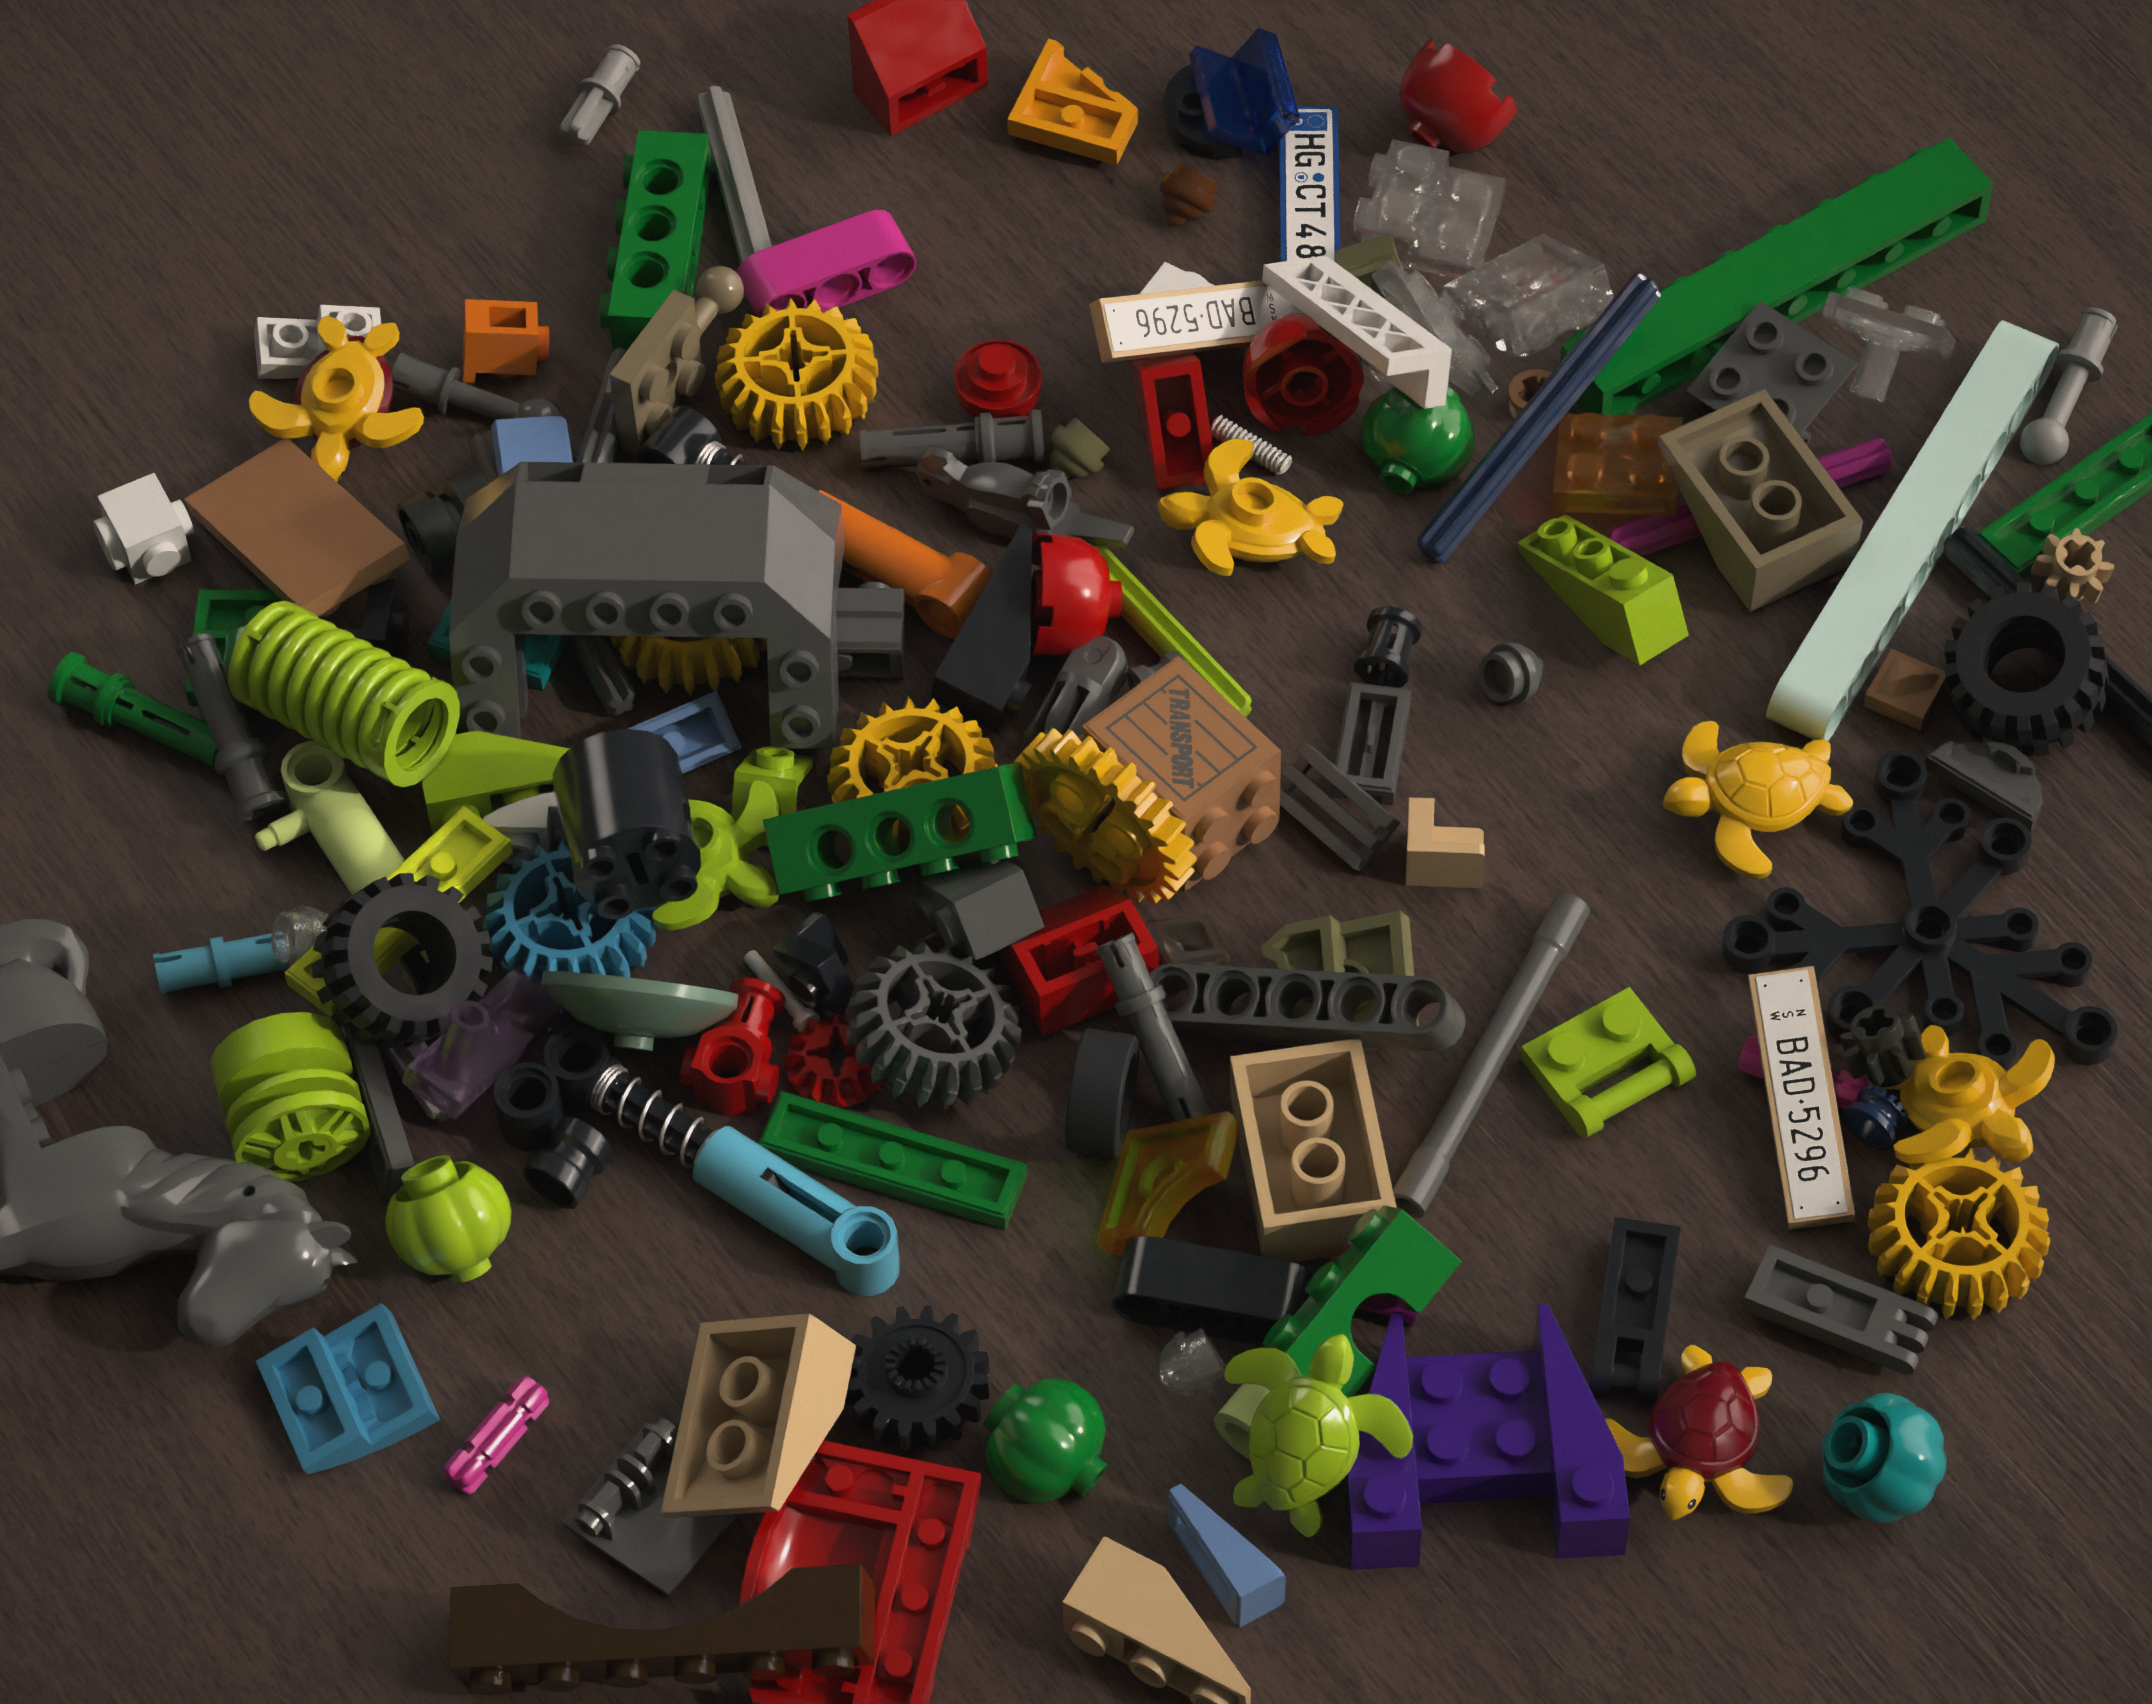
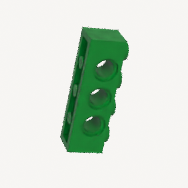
M638 130L634 154L626 153L624 156L623 187L628 189L627 200H617L615 231L616 235H621L619 246L610 245L607 275L608 280L613 281L612 292H602L599 311L600 327L610 329L613 351L617 348L625 350L630 348L673 289L693 298L713 173L708 134Z
M1021 762L763 819L779 895L802 890L804 902L840 895L842 893L839 882L860 877L862 889L899 882L898 869L919 864L921 876L958 869L957 856L978 851L981 863L1017 856L1019 854L1016 842L1037 838ZM956 805L962 807L969 816L970 828L965 838L957 835L951 825V814ZM897 819L902 820L910 831V843L905 851L895 844L892 837V828ZM839 832L844 834L851 844V856L846 864L838 859L834 851V840Z

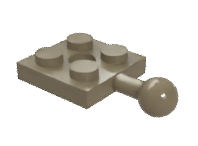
M714 266L704 271L697 281L696 294L698 300L696 303L694 298L673 289L609 374L620 449L637 456L638 449L671 411L680 406L686 396L692 397L699 390L705 376V365L702 364L700 336L717 314L733 311L743 299V281L733 269L725 266Z

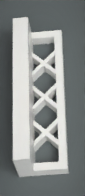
M1326 255L1264 264L1262 282L1360 355L1362 362L1424 409L1446 405L1452 349Z

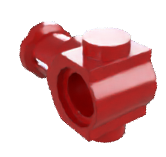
M745 977L733 981L729 992L738 994L737 1009L725 1019V1022L717 1023L711 1030L702 1034L698 1047H688L680 1072L681 1084L693 1087L695 1101L706 1103L713 1112L722 1116L735 1117L745 1113L758 1115L762 1102L767 1104L772 1102L779 1080V1066L768 1064L773 1045L767 1036L774 1017L782 1014L786 998L781 991L770 983L756 978ZM726 1072L741 1073L738 1076L732 1078L719 1077L721 1074Z

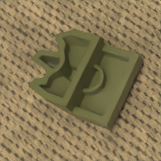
M1402 911L1345 922H1338L1329 915L1285 924L1260 946L1263 956L1276 962L1278 969L1414 976L1410 920ZM1251 992L1245 994L1242 1004L1249 1005ZM1313 996L1304 997L1296 1003L1292 1011V1019L1301 1018L1309 1012L1314 1002ZM1376 999L1367 1000L1356 1009L1354 1015L1355 1023L1363 1022L1374 1013L1377 1005ZM1265 1042V1044L1283 1047H1299L1307 1045ZM1363 1048V1051H1369L1378 1048Z

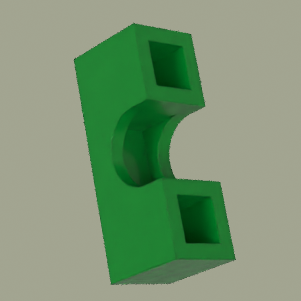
M1383 1205L1379 1211L1371 1209L1364 1214L1348 1235V1240L1352 1244L1336 1264L1330 1261L1315 1273L1305 1290L1309 1298L1294 1316L1286 1314L1280 1318L1263 1340V1345L1266 1348H1276L1289 1354L1296 1363L1301 1376H1308V1366L1317 1347L1332 1336L1344 1334L1350 1342L1354 1355L1352 1374L1348 1382L1341 1389L1346 1398L1353 1397L1377 1367L1358 1350L1352 1339L1351 1320L1358 1305L1374 1294L1383 1293L1400 1309L1420 1314L1462 1262L1400 1208Z

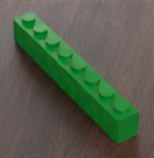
M1950 137L1930 148H1920L1914 151L1904 162L1881 174L1874 173L1867 176L1857 187L1835 199L1828 198L1822 200L1805 215L1786 225L1779 224L1770 228L1760 239L1737 251L1730 250L1723 253L1713 264L1689 277L1681 276L1673 280L1660 292V299L1577 399L1576 403L1600 430L1697 378L1759 301H1762L1797 324L1986 222L1993 182ZM1588 328L1577 331L1565 343L1561 344L1560 363Z

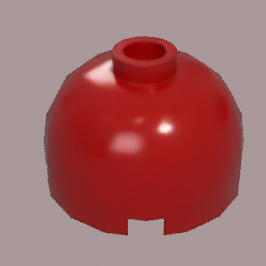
M1428 39L1418 51L1401 80L1399 90L1401 108L1404 115L1411 122L1407 132L1420 146L1431 152H1434L1438 146L1451 153H1473L1483 149L1502 134L1515 118L1518 110L1509 93L1501 102L1490 90L1497 80L1485 68L1467 54L1445 42L1436 51L1434 39Z
M1304 313L1284 315L1272 320L1253 337L1244 355V395L1253 416L1270 430L1283 434L1282 427L1306 426L1302 436L1318 435L1342 424L1355 412L1360 403L1359 393L1364 384V369L1360 355Z
M1035 533L1032 538V564L1039 565V569L1033 571L1031 581L1030 657L1065 658L1068 657L1073 649H1077L1095 640L1098 636H1103L1108 618H1119L1122 607L1121 581L1110 580L1107 561L1097 548L1081 538L1064 534Z

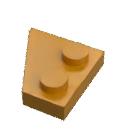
M1048 38L1007 119L1008 135L1117 166L1138 124V108L1119 92L1109 90L1105 86L1103 79L1089 67L1082 71L1064 57V47L1056 40Z

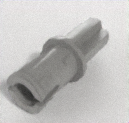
M619 44L609 46L604 58L591 78H585L580 82L577 88L579 96L559 126L560 134L567 139L568 144L571 146L589 145L608 114H615L620 108V95L640 68L638 56L629 48Z

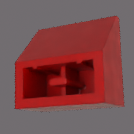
M876 0L863 4L858 10L847 15L853 93L890 136L988 86L986 45L965 0Z
M1101 885L1039 910L1044 928L996 951L1000 962L1041 1037L1115 1008L1114 1005L1120 1002L1103 963L1095 952V948L1111 940L1116 941L1120 936L1133 932L1134 940L1149 974L1159 967L1158 947L1132 900L1106 885Z

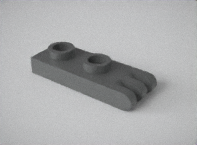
M1769 1244L1745 1295L1743 1311L1905 1375L1914 1373L1919 1362V1358L1915 1353L1923 1352L1929 1339L1924 1331L1933 1330L1938 1319L1937 1312L1926 1305Z

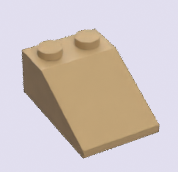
M810 1313L701 1323L661 1514L668 1518L779 1511L844 1409L856 1345Z

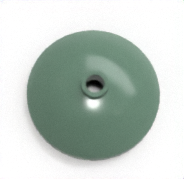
M544 971L541 983L549 997L574 1019L594 1029L615 1033L614 1047L653 1051L654 1038H678L694 1035L727 1018L737 1009L738 994L727 991L620 976Z

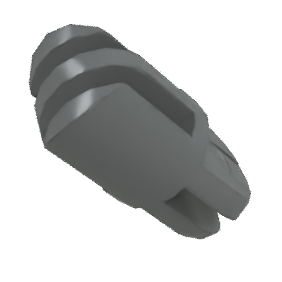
M1098 636L1093 641L1070 652L1024 733L1025 744L1029 745L1040 732L1047 734L1052 728H1055L1062 736L1068 729L1072 730L1078 737L1082 734V726L1113 704L1126 681L1128 661L1118 642L1109 637Z

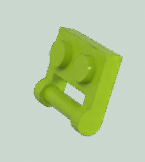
M1630 987L1521 1047L1520 1060L1582 1138H1588L1604 1128L1603 1121L1670 1084L1680 1087L1696 1077L1694 1063L1687 1051L1681 1045L1673 1043ZM1648 1056L1654 1062L1652 1065L1592 1098L1582 1095L1583 1092Z

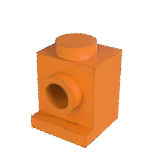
M465 299L462 344L463 383H475L476 373L493 374L504 378L517 375H536L537 362H548L549 326H538L537 302Z

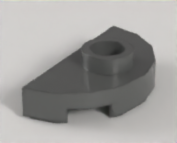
M1983 737V742H1963L1953 745L1954 742L1952 741L1945 742L1926 756L1925 765L1927 771L2002 817L2020 821L2031 833L2041 812V786L2035 776L2036 768L2033 762L2016 747L1992 738Z

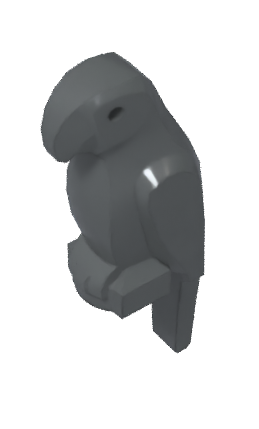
M928 447L917 463V478L927 495L957 507L965 512L969 520L979 529L989 533L1013 538L1019 526L1023 524L1032 529V538L1035 533L1064 534L1081 538L1091 545L1125 548L1135 532L1131 525L1082 513L1079 506L1070 501L1073 493L1063 471L1048 469L1046 472H1037L1035 475H1032L1018 467L999 462H985L966 466L957 460L953 453L937 447Z

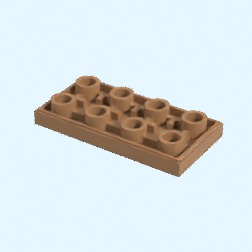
M289 439L280 440L185 498L191 515L282 601L295 603L316 614L318 618L330 615L338 609L340 603L366 587L385 581L392 571L411 560L406 545L400 538Z

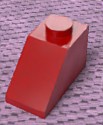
M1192 353L1131 361L1139 421L1156 489L1161 490L1206 482L1204 467L1207 458L1213 451L1200 359Z

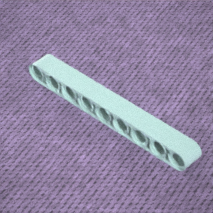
M2004 320L1999 322L1780 678L1770 699L1766 719L1814 740H1830L1944 552V541L1958 529L2046 383L2059 351L2058 343Z

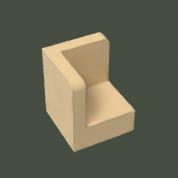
M1409 797L1405 886L1482 889L1485 856L1483 830L1480 828L1434 826L1435 798Z

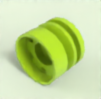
M310 1012L280 1013L254 1020L237 1029L215 1048L209 1065L222 1111L227 1115L225 1123L236 1162H251L275 1172L283 1180L294 1182L326 1174L347 1163L364 1148L371 1130L358 1083L353 1080L354 1071L342 1029L332 1019Z

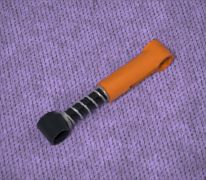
M686 406L674 408L637 452L639 463L747 465L743 463V456L741 454L736 457L729 455L725 445L721 444L722 441L718 431L705 416ZM819 490L820 493L841 504L845 534V548L841 569L866 583L880 582L891 588H904L905 604L915 608L921 620L930 629L946 638L956 639L993 573L973 556L954 552L948 557L829 493Z

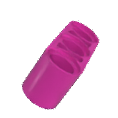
M873 210L758 251L748 256L739 265L736 272L743 281L744 296L755 317L761 318L763 317L766 303L776 311L786 309L791 298L798 308L806 309L815 299L819 307H821V312L825 313L836 306L839 308L894 288L912 275L916 269L917 260L892 215L885 210Z

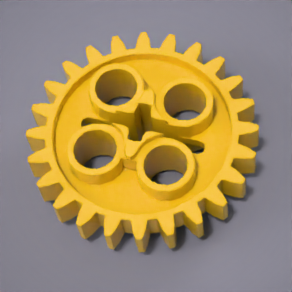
M1052 728L1047 734L1040 732L1014 761V763L1021 762L1032 816L1039 818L1041 822L1037 828L1038 831L1052 835L1057 840L1054 849L1057 852L1068 851L1073 856V866L1076 869H1081L1083 866L1090 869L1094 881L1100 884L1105 879L1109 881L1113 890L1121 894L1126 889L1136 902H1140L1146 897L1152 904H1156L1161 898L1168 901L1194 873L1192 865L1197 861V857L1189 851L1193 847L1194 841L1181 833L1186 826L1185 821L1169 814L1168 810L1173 806V803L1167 799L1157 798L1153 793L1156 784L1152 780L1141 781L1136 776L1137 769L1134 763H1128L1126 766L1119 763L1113 748L1109 747L1103 753L1090 736H1087L1081 742L1072 730L1068 729L1062 736L1055 728ZM1115 800L1116 804L1112 812L1094 833L1093 828L1096 822Z

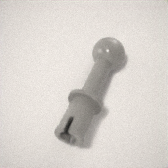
M2086 308L2070 344L2066 349L2058 353L2056 364L2063 374L2043 417L2030 422L2024 428L2020 437L2021 451L2029 461L2038 465H2052L2059 462L2066 455L2069 447V437L2065 429L2066 423L2085 382L2100 380L2104 372L2101 362L2118 328V324H2115L2117 320L2111 313L2099 308Z

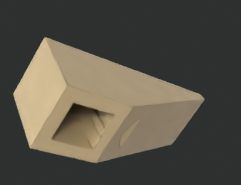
M1104 1536L1062 1602L1064 1632L1069 1635L1071 1641L1091 1655L1101 1657L1106 1653L1129 1665L1131 1672L1146 1684L1156 1688H1163L1167 1685L1189 1696L1193 1704H1251L1250 1686L1166 1568Z

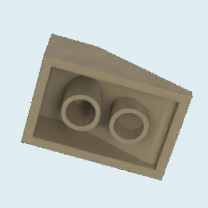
M1765 389L1659 436L1658 444L1717 568L1749 612L1850 566L1858 553L1863 520Z

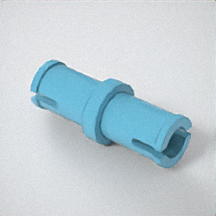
M281 930L270 934L224 942L223 937L219 936L209 938L210 945L163 954H153L160 995L167 994L170 991L218 983L219 989L232 987L231 980L288 970Z

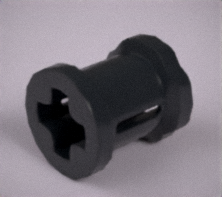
M1384 606L1373 609L1368 616L1366 625L1369 632L1365 650L1356 656L1354 672L1366 684L1401 688L1408 682L1410 667L1407 664L1411 646L1420 640L1422 624L1416 616L1402 608ZM1393 626L1398 627L1397 634L1391 633ZM1379 662L1385 663L1383 670L1378 668Z

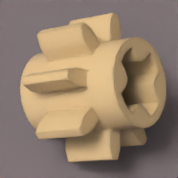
M2075 528L2072 535L2066 536L2061 541L2052 534L2047 537L2042 548L2043 555L2037 556L2031 573L2043 577V585L2057 588L2061 602L2070 594L2078 601L2085 597L2087 601L2095 604L2103 591L2102 583L2108 582L2114 570V565L2109 562H2102L2101 551L2105 544L2103 540L2095 542L2090 537L2081 535L2080 529Z

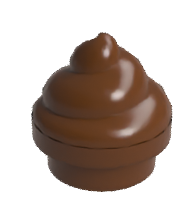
M1179 162L1173 174L1166 172L1160 183V191L1164 197L1163 209L1168 216V225L1181 226L1188 219H1200L1205 213L1212 212L1217 204L1213 197L1220 186L1203 173Z

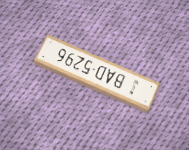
M1262 280L1101 298L1089 304L1102 363L1249 346L1253 337L1272 320L1290 313H1303L1262 282Z
M1814 966L1748 975L1788 1230L1855 1221V1211Z

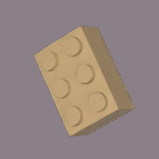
M1361 1038L1230 1056V1099L1235 1124L1242 1123L1238 1140L1261 1256L1293 1263L1341 1256L1347 1243H1351L1348 1240L1350 1231L1364 1214L1371 1209L1379 1211L1383 1205L1396 1208Z

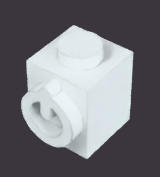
M155 473L98 496L103 517L94 520L93 527L101 548L113 570L126 566L136 585L152 577L166 575L177 567L192 561L186 540L187 536L194 534L191 519L180 499L172 503L169 501Z

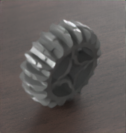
M923 940L917 947H914L912 954L898 945L894 951L890 952L888 958L878 955L877 959L870 964L868 971L864 972L862 977L857 979L852 991L854 996L850 998L846 1008L847 1017L845 1021L849 1023L847 1043L857 1047L855 1052L856 1065L873 1066L871 1071L872 1084L885 1080L893 1084V1099L903 1094L904 1091L914 1094L918 1108L928 1102L929 1097L935 1098L945 1111L954 1103L956 1097L969 1106L973 1100L978 1098L980 1092L989 1095L991 1090L997 1087L1004 1074L1009 1073L1015 1060L1014 1053H1016L1021 1042L1020 1034L1022 1031L1017 1026L1020 1020V1007L1009 1003L1011 999V986L993 984L996 978L995 967L979 970L974 966V959L969 955L963 959L952 956L950 947L947 944L938 953H932ZM897 1001L902 1011L900 1019L892 1021L888 1005ZM974 1029L979 1046L970 1049L965 1040L968 1035L967 1031Z

